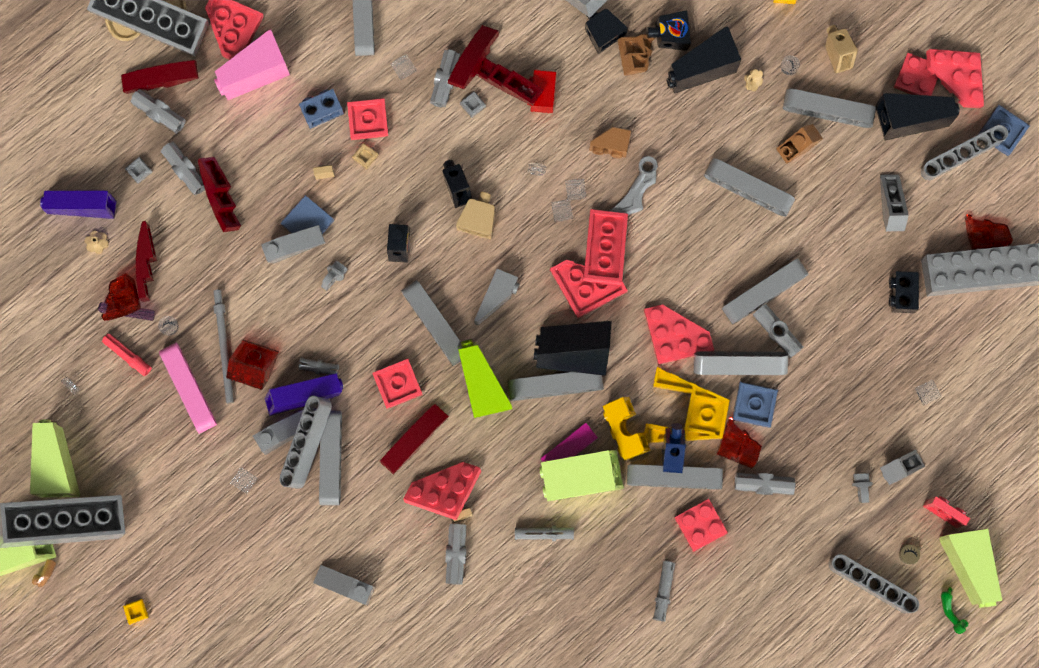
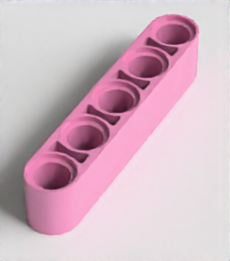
M177 342L160 350L159 354L198 433L200 434L216 426V420Z

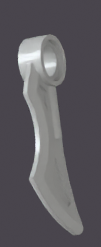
M646 156L640 160L638 165L639 175L627 194L616 206L609 210L610 212L627 213L630 215L643 210V193L648 187L656 183V170L658 166L657 161L653 157ZM645 162H651L653 164V169L651 171H645L643 169V164Z

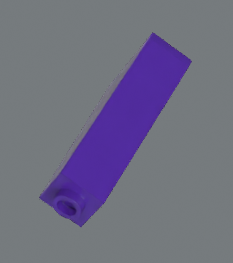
M104 190L44 191V197H41L40 206L47 214L114 219L117 201L108 191Z
M336 373L269 389L264 398L269 417L304 407L307 399L311 396L326 399L337 397L343 390V383L341 378L338 379Z

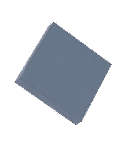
M998 105L978 135L997 125L1006 127L1008 137L995 148L1009 156L1030 125ZM996 131L994 132V137L1001 139V134Z
M305 195L281 222V225L290 233L319 225L323 234L334 222V219Z
M740 382L732 420L771 428L778 390Z

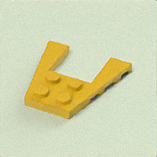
M657 367L653 387L691 394L684 429L685 440L722 439L730 400ZM646 423L644 435L647 442H663L665 429L669 427Z

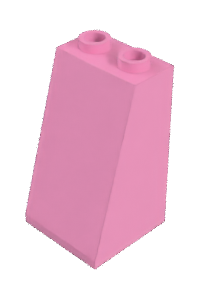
M268 30L217 69L215 71L217 78L214 81L221 96L225 95L227 100H230L289 76L287 66L272 31Z

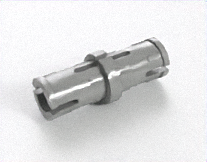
M303 357L300 359L301 363L307 365L299 364V370L313 371L318 375L320 373L328 375L337 373L338 375L337 371L331 369L339 370V364L326 363L320 359L318 361Z

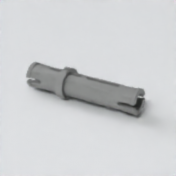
M515 527V540H574V527ZM551 532H563V534H546V533H551ZM525 533H543V534H542V535H526Z
M663 561L659 590L654 601L656 605L653 620L666 621V612L671 601L669 597L676 563Z

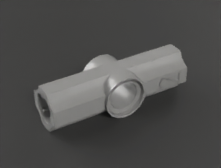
M454 50L444 51L440 68L436 71L435 86L430 100V104L436 107H446L450 90L454 87L448 84V79L460 58V54Z
M140 89L132 95L130 102L145 112L154 122L163 124L176 134L183 129L186 120L170 110V107L159 99L155 100Z
M174 142L163 146L161 153L171 164V168L179 179L184 181L194 195L202 193L205 190L202 178L196 172L197 169L187 156L185 157Z
M766 304L753 314L755 319L768 332L769 337L776 341L783 351L789 354L790 358L803 348L802 344L788 330L786 323L780 321ZM774 327L781 328L782 335L775 334Z
M736 473L734 487L738 491H752L762 495H773V493L794 495L795 478L777 477L767 473H757V475Z
M450 524L449 540L446 546V584L462 585L463 569L466 562V525Z

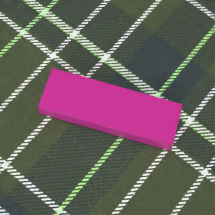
M585 423L544 455L541 461L546 462L574 457L598 439V437Z

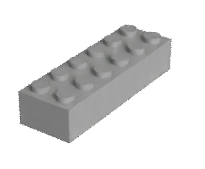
M90 0L87 7L90 13L192 56H196L209 25L207 19L162 0Z
M1039 243L927 254L921 260L927 297L1039 285Z
M121 495L0 503V548L120 539L125 534Z

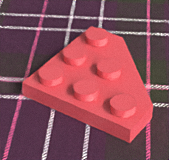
M209 0L205 6L221 54L229 60L250 45L264 17L263 13L233 0Z
M937 49L926 51L927 69L932 75L935 74L941 80V84L950 94L953 93L959 99V103L963 107L982 108L984 106L980 53Z
M565 260L550 268V272L577 319L627 293L628 290L623 282L621 285L583 281L585 266Z
M665 305L644 309L658 365L693 357L695 352L714 351L709 331Z
M461 462L412 482L403 500L405 503L457 520L481 473L480 467Z

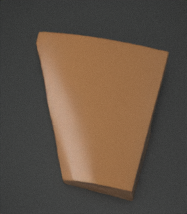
M641 34L637 37H622L618 39L624 76L648 70V59L652 54L651 45L655 38H647L646 34Z

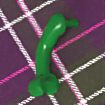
M949 587L947 592L941 593L943 611L953 623L954 631L957 634H962L966 631L969 623L964 619L959 620L953 613L951 606L952 595L950 594L952 588Z

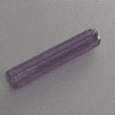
M100 302L98 307L100 313L153 321L155 318V311L150 309Z

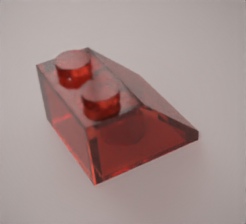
M243 339L229 359L226 378L263 390L271 376L279 351Z

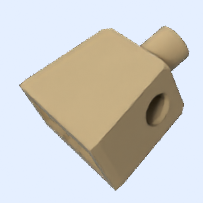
M836 25L828 27L826 29L828 37L825 47L835 74L852 69L858 50L846 29L838 30Z
M480 192L478 201L474 199L468 200L457 221V230L491 240L495 206L489 204L490 194Z

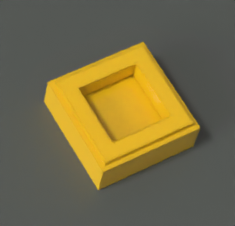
M143 599L123 606L129 625L149 618Z

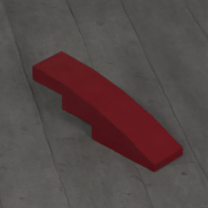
M484 25L480 27L456 63L448 79V84L462 89L467 87L481 70L482 61L490 53V46L499 37V30Z
M487 58L482 61L481 70L476 74V76L494 87L532 106L544 91L514 70L511 72L502 65H496Z
M196 60L158 65L121 75L123 93L126 94L133 93L139 89L150 91L162 86L169 88L199 79Z
M215 157L199 158L198 164L204 188L222 231L239 230L241 224L233 212L236 205L228 192L231 188L230 183Z
M146 221L141 223L136 250V283L138 296L142 302L150 301L147 282L154 281L150 263L157 261L150 225Z
M434 404L393 445L379 462L394 475L449 416Z

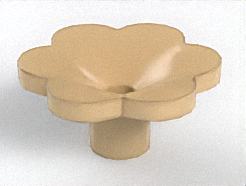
M752 69L750 74L745 75L744 79L747 90L755 92L758 86L762 85L763 72L761 70Z
M92 231L90 236L85 238L87 250L97 254L102 253L103 249L109 245L106 240L107 235L104 232Z

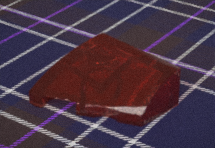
M970 214L965 216L967 234L972 250L1011 245L1013 238L1008 225L994 223L988 219L983 221L972 219Z
M124 273L110 281L109 293L105 299L107 304L106 313L101 315L104 321L117 319L141 309L135 280L131 276Z
M730 417L726 424L723 438L720 441L717 455L752 469L758 462L762 446L756 440H753L745 429L742 431L735 425V420Z

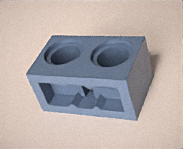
M333 89L323 90L319 95L313 98L307 97L299 103L310 129L344 114ZM327 101L334 102L332 106H325ZM311 108L317 109L314 114H309L308 110Z

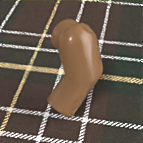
M47 560L41 575H34L32 584L43 587L51 577L56 562Z

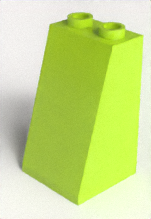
M472 339L461 341V345L457 347L474 418L511 410L512 405L477 342H473Z

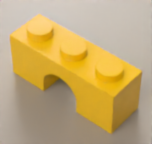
M629 397L619 398L603 406L604 418L611 426V435L617 441L619 446L618 453L624 460H629L651 451L644 433L631 435L626 429L627 420L636 415Z

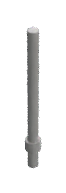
M214 290L215 305L213 309L217 318L226 403L229 404L234 403L224 320V313L226 311L225 304L222 302L221 290Z

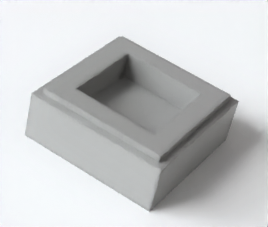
M474 91L460 102L462 108L471 118L486 107V104Z
M140 157L125 168L138 184L152 173L151 169Z

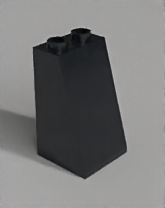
M724 27L671 64L666 81L669 89H673L674 94L737 73L741 57L729 27Z
M884 93L875 105L885 141L949 127L960 113L959 105L955 103L954 97Z
M612 321L541 327L540 335L536 334L535 346H539V348L534 349L533 360H537L536 368L606 376Z

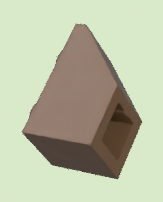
M813 124L807 125L799 129L776 150L785 163L788 164L811 150L823 138Z
M612 127L590 142L589 151H593L597 155L610 154L613 158L618 159L626 157L631 131Z

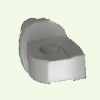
M335 261L332 266L329 265L327 267L328 274L323 279L321 287L328 291L336 280L341 281L344 279V274L348 269L340 262Z
M869 473L853 474L854 483H852V486L858 488L859 502L868 503V487L873 484L869 480Z

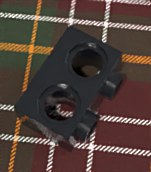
M896 271L889 278V288H892V295L889 296L891 312L914 314L919 310V272ZM899 280H905L907 287L901 286ZM899 298H904L907 301V306L901 305Z

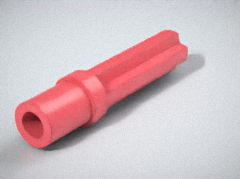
M108 333L103 337L102 342L125 360L130 367L136 369L143 376L149 374L152 368L140 356L135 355L111 334Z

